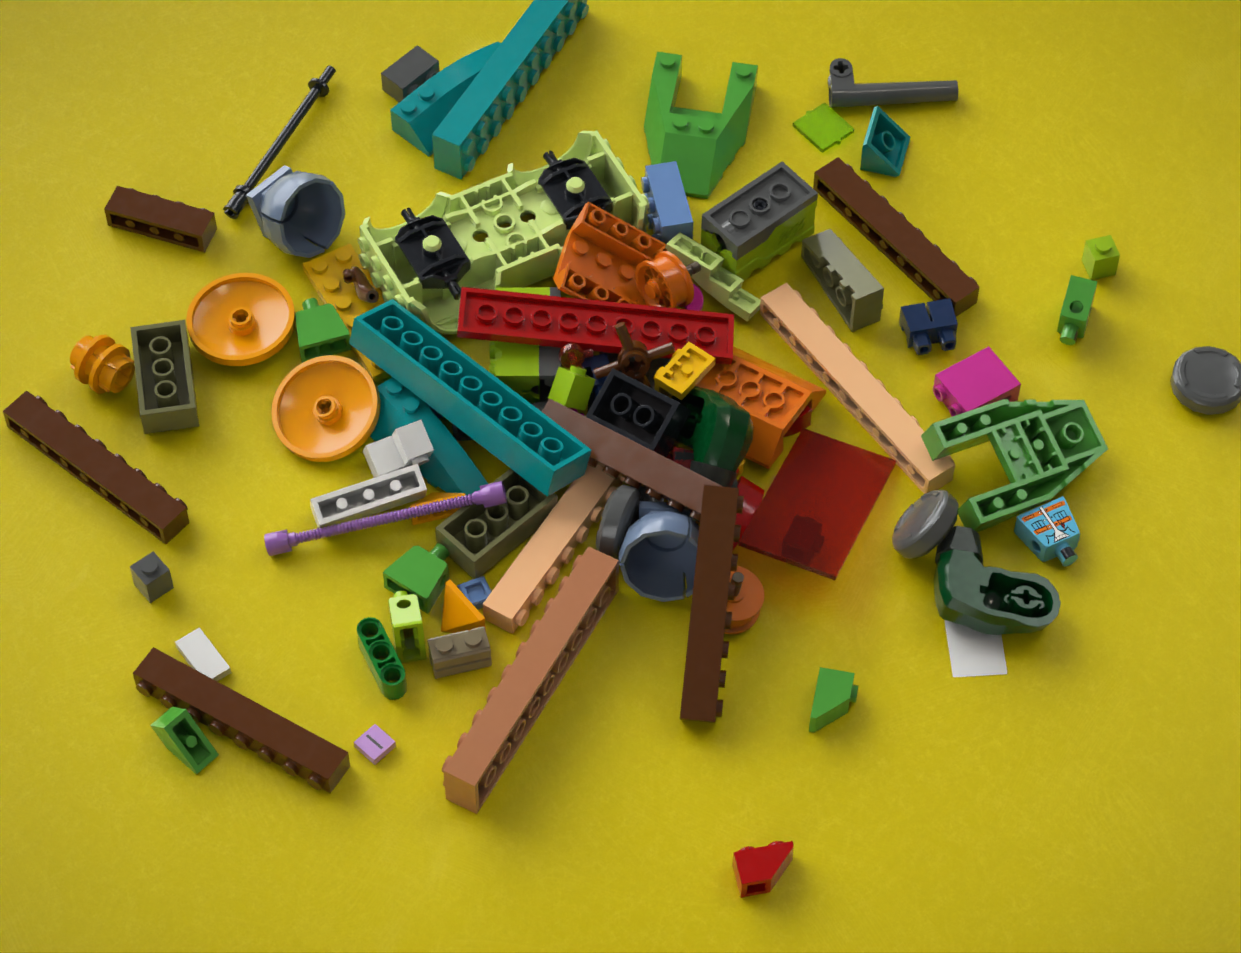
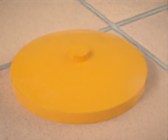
M255 273L230 274L212 281L194 297L186 317L189 337L196 350L205 358L226 366H247L272 357L287 344L293 334L296 323L294 304L288 291L274 279Z
M335 355L312 358L295 367L279 385L273 399L271 411L274 430L281 442L300 458L314 462H328L341 459L360 448L374 431L380 414L379 391L370 374L360 364L349 358Z

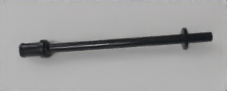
M327 66L319 79L312 78L308 82L310 92L245 184L235 187L234 195L223 208L224 213L228 217L238 218L242 209L249 203L246 194L252 191L316 99L319 96L325 97L330 91L327 84L336 72L334 67Z

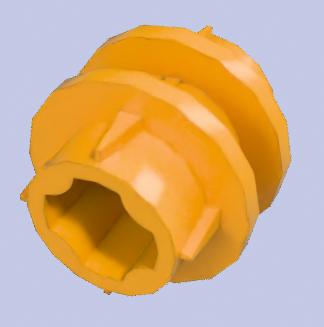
M108 335L83 337L74 346L70 355V368L74 370L75 378L84 385L89 384L90 389L98 394L122 391L128 386L134 375V361L130 358L129 349L121 344H115V340Z

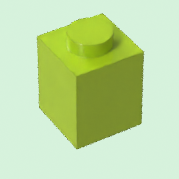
M1111 235L1086 240L1082 262L1090 280L1116 275L1120 254Z
M571 365L570 369L558 367L548 398L563 406L585 411L596 379L585 375L587 370L575 365Z

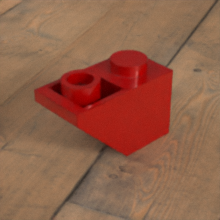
M775 841L768 844V846L758 848L748 846L733 852L732 866L740 898L771 892L793 860V841Z

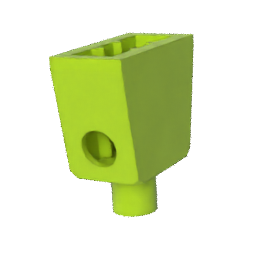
M398 591L388 600L396 653L401 663L427 659L423 623L417 595H410L407 591ZM412 628L413 636L405 638L403 629Z

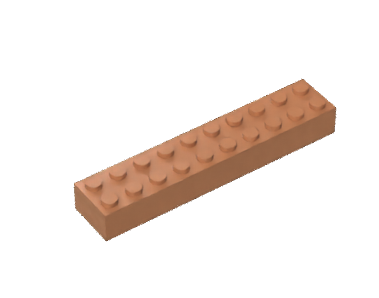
M589 546L583 555L577 556L570 576H565L562 579L558 589L559 593L555 599L550 598L545 607L544 616L533 624L528 641L520 644L516 652L515 661L512 665L508 664L505 667L501 676L502 681L498 687H493L489 692L484 709H479L472 720L471 729L468 733L464 732L461 735L453 757L448 756L445 760L442 772L444 773L443 786H445L447 800L475 814L479 812L619 591V560Z

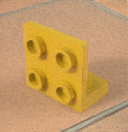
M688 342L682 349L675 351L671 361L665 367L661 366L654 375V390L670 398L674 395L682 400L714 367L716 358Z

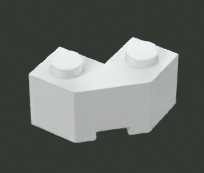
M418 420L395 429L392 436L366 445L363 454L375 478L418 464V466L429 461L428 457L431 456L434 449L422 420Z

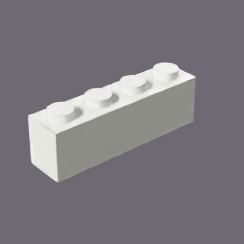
M418 464L312 498L310 499V507L317 527L319 529L320 527L327 528L330 525L348 523V521H355L356 519L358 520L421 499L426 496L427 488Z

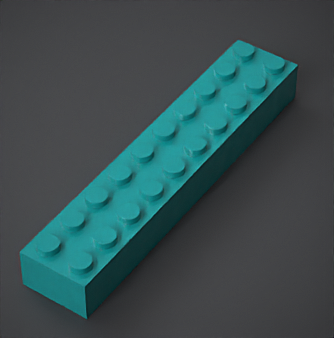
M534 0L432 134L435 169L461 180L467 172L472 171L479 155L486 152L491 139L500 133L502 124L506 119L509 120L512 117L514 108L519 102H523L531 85L534 86L537 83L543 69L549 67L554 54L561 51L564 41L568 35L574 33L580 19L586 17L589 10L587 0Z
M394 299L354 318L349 344L548 497L585 475L591 454L589 447L402 305H399Z

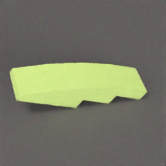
M681 232L666 244L665 248L667 251L677 256L685 267L695 261L700 264L701 271L693 274L691 277L726 308L746 321H749L760 310V299L741 288L744 280L721 267L724 258Z

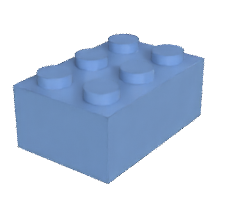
M677 162L645 166V177H641L643 193H645L644 195L649 202L647 226L649 230L653 229L654 234H652V237L667 244L681 232L693 240V219Z

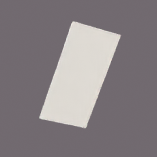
M944 620L953 677L1007 674L1001 635L983 634L964 625Z

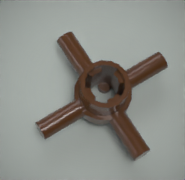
M625 322L616 324L615 329L622 344L618 361L593 369L596 379L608 376L613 368L651 388L646 376L647 371L650 369L651 361L675 353L673 343L670 342L647 350L645 344L631 339ZM630 357L635 358L634 363L630 362Z

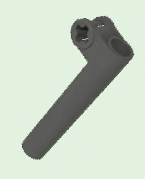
M838 58L830 64V76L828 77L830 108L958 100L957 80L855 84L852 64L848 60Z

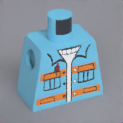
M1063 496L1017 516L1014 527L1015 534L1041 561L1046 562L1058 557L1063 566H1069L1077 560L1078 556L1074 549L1078 545L1080 531Z

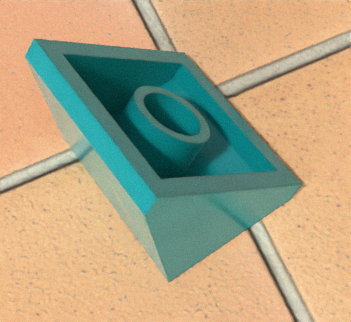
M879 106L874 107L862 147L860 170L897 177L901 173L910 136Z

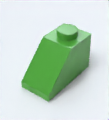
M820 667L810 716L809 732L815 733L847 714L850 702L856 703L859 685L853 684L855 673Z
M171 707L150 725L166 748L196 774L219 755L186 709Z

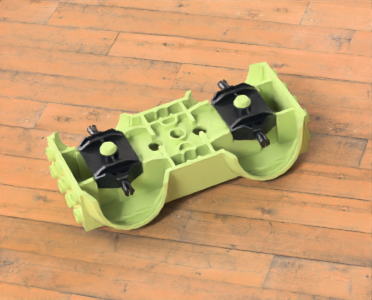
M597 130L582 131L578 133L570 149L558 159L553 151L550 150L549 154L545 152L543 158L548 163L547 165L532 171L521 172L515 170L513 163L508 164L506 174L454 195L444 192L436 193L432 203L417 216L413 214L411 208H407V211L406 209L402 210L401 215L406 222L400 225L378 229L372 226L370 217L365 218L363 224L360 225V238H358V244L361 249L359 260L364 269L368 268L370 271L371 280L375 288H380L383 292L384 302L394 299L399 305H402L436 332L457 334L461 287L495 290V288L527 287L553 276L566 236L587 202L598 206L646 233L648 225L647 210L649 209L648 199L638 191L634 178L631 175H627L621 159L614 156L608 140L603 139ZM530 213L536 216L535 220L531 219L528 223L520 218ZM506 223L511 224V226L507 228L499 227ZM481 233L488 235L484 242H477L473 239L474 236Z

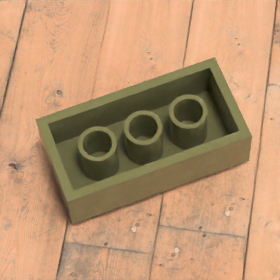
M185 320L130 327L140 417L144 434L200 427Z
M510 468L494 481L503 482L507 503L484 508V504L462 506L435 528L437 544L445 546L450 553L449 557L473 579L479 578L538 530L558 502V497L555 493L547 497Z

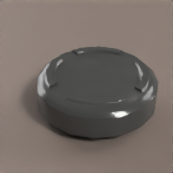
M1211 346L1192 348L1182 353L1175 361L1170 380L1173 394L1184 406L1195 412L1207 415L1223 414L1234 409L1241 401V362L1236 356L1224 349Z
M623 484L611 493L604 507L600 527L597 531L596 549L619 560V551L628 528L639 520L640 501H644V497L639 489Z
M933 490L922 495L920 499L907 508L898 520L892 537L894 549L904 558L908 559L919 558L928 554L946 538L956 523L959 510L957 500L946 490Z

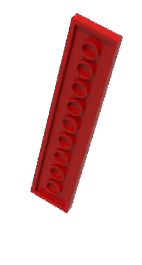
M461 287L457 337L619 353L622 344L615 325L625 322L631 339L645 344L647 350L672 342L676 351L677 349H682L690 342L716 358L715 363L731 365L733 360L734 314ZM674 353L669 354V355H666V356L661 357V358H669V359H671V357H672V355H673Z

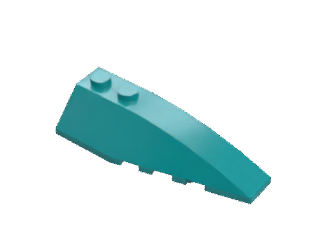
M495 42L462 57L424 82L390 110L392 130L428 157L432 155V134L501 43Z
M393 377L377 386L381 404L380 414L374 431L370 435L375 442L392 436L397 428L422 420L434 449L431 456L428 457L429 461L419 465L421 474L427 479V483L435 488L439 487L447 493H465L467 496L474 493V491H479L480 486L488 484L464 449L422 399Z

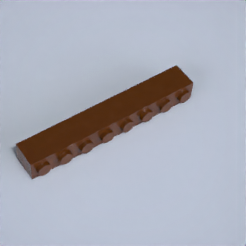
M837 157L815 171L813 189L933 301L951 298L956 317L977 303L980 288L977 282L972 277L967 276L955 261L950 260L943 254L939 246L931 243L919 228H915L907 221L903 213L894 209L884 196H880L871 187L868 181L858 176L849 164H845Z
M26 390L3 410L9 429L164 544L169 543L189 524L188 508L181 499L171 497L162 485L152 483L140 469L130 467L121 455L113 454L107 450L102 441L92 439L80 425L70 423L61 411L51 409L42 397L38 395L35 397Z
M551 399L548 400L542 410L545 415L591 449L588 465L596 468L597 464L604 467L602 469L604 473L615 479L619 475L624 477V483L637 489L640 486L647 489L645 493L657 501H660L663 497L668 500L667 505L681 513L684 509L690 511L689 516L700 522L704 485L721 486Z
M704 485L680 720L715 723L716 717H722L723 700L718 699L719 688H725L726 670H721L722 658L728 659L729 641H724L725 629L731 630L732 612H727L728 600H734L735 583H730L731 571H737L738 554L732 553L734 542L739 543L741 525H735L736 514H742L744 496H738L739 488Z
M154 647L133 672L136 689L146 697L152 696L160 700L168 709L171 707L186 709L196 723L200 722L208 726L215 735L220 737L224 735L232 739L239 748L254 751L263 761L276 763L287 774L294 777L298 775L317 790L323 789L331 793L350 767L347 751Z

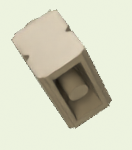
M484 626L470 631L465 630L427 639L429 658L435 679L492 666L491 649Z

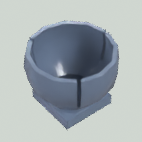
M284 165L246 194L263 236L270 239L284 253L311 258L325 252L324 249H328L340 234L345 217L343 194L334 182L324 175L301 171L292 172L290 167Z
M640 501L639 520L628 528L619 551V564L625 583L640 596L661 602L681 600L685 598V595L688 598L693 594L699 525L695 519L689 516L691 512L686 509L681 513L667 505L668 502Z

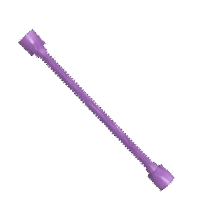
M494 482L482 485L479 491H474V493L468 494V496H461V498L458 496L457 498L454 497V499H447V501L440 500V502L436 501L433 504H423L422 506H415V508L409 507L408 509H401V511H394V513L391 511L390 513L387 512V514H380V516H369V518L356 519L355 521H348V523L334 524V526H327V528L320 527V529L307 530L306 532H299V534L295 532L288 533L287 529L267 533L264 535L265 546L268 555L273 556L292 551V547L298 546L300 542L313 541L314 539H321V537L327 538L328 536H335V534H342V532L345 534L346 532L349 533V531H356V529L363 530V528L380 526L381 524H388V522L394 523L395 521H402V519H409V517L412 519L413 517L416 518V516H423V514L430 515V513L434 514L437 511H447L448 509H455V507L461 508L462 506H469V504H484V508L507 503V497L503 482Z

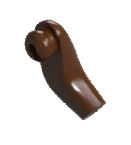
M352 266L351 269L343 271L344 282L347 284L354 283L360 300L368 303L378 301V292L372 287L360 268Z

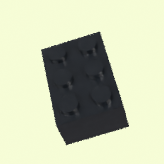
M612 368L586 417L667 457L692 411L680 402Z

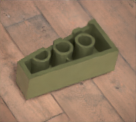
M831 229L803 239L802 259L851 332L879 322L881 310L883 309L884 287L846 247L842 240Z

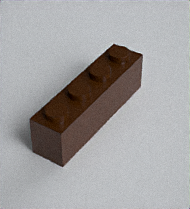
M117 186L104 208L108 226L204 253L217 230L214 212L205 208L189 206L179 201L167 200L158 195L142 193L133 188Z

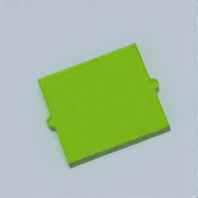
M826 103L821 104L812 111H807L806 115L793 122V127L822 153L835 144H841V140L854 133V128Z

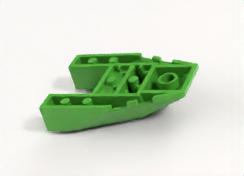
M657 52L644 122L651 165L677 162L686 196L708 199L723 177V172L727 166L731 165L740 147L744 146L757 86L758 65L732 63L722 113L675 107L682 76V55Z
M1002 399L935 422L921 435L932 461L988 441L991 442L1011 484L969 498L959 508L958 515L964 527L972 528L976 532L996 526L1049 501L1108 450L1084 400L1036 402V400L1025 399L1023 402H1009L1008 399Z

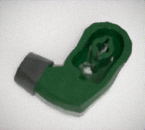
M697 386L682 400L673 395L672 399L680 402L692 411L675 441L693 449L694 460H691L690 470L723 487L737 488L736 471L746 456L753 440L754 426L749 412L739 406L732 398Z
M953 526L950 533L937 546L934 594L937 610L942 619L964 625L983 634L1001 635L1042 631L1058 616L1061 602L1058 591L1051 582L1035 573L1012 572L997 567H984L980 535L972 528Z

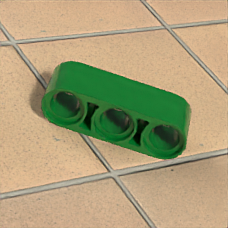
M364 618L357 625L359 648L384 697L391 700L400 699L407 691L405 669L382 623L376 618ZM370 634L375 635V636H373V637H366L367 635H370ZM379 657H386L384 660H377ZM390 680H398V681L395 682V683H389V682H388V681H390Z

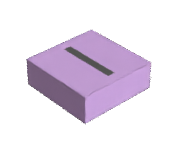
M374 724L354 741V747L376 765L396 747V742Z

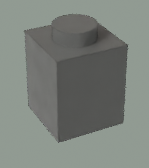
M154 551L130 566L134 585L149 603H152L174 588L169 568Z

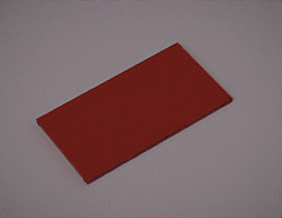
M803 428L743 533L738 546L836 580L896 465V460Z

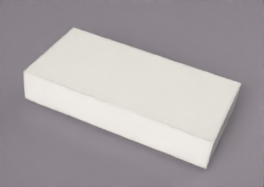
M200 627L175 642L176 648L191 668L215 681H219L231 673L229 665Z

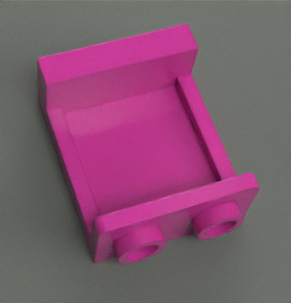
M988 346L935 374L933 393L938 401H942L946 405L950 415L953 417L1002 399L1015 402L1019 397L1021 383Z

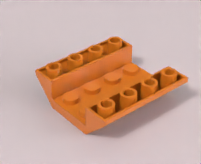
M587 202L566 236L553 280L560 291L574 298L647 305L639 293L635 279V270L639 263L646 260L653 261L658 253L667 251L665 248L666 244L598 206Z
M734 346L732 364L715 363L714 367L696 385L697 387L713 390L732 398L739 406L749 412L754 431L753 440L745 458L767 469L772 466L782 453L783 436L805 407L809 406L813 412L826 394L825 389Z

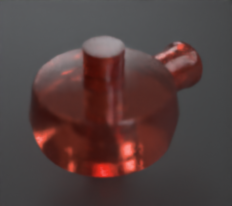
M576 343L565 344L559 351V361L564 367L569 369L571 365L579 367L584 362V358L594 357L592 348L583 350Z

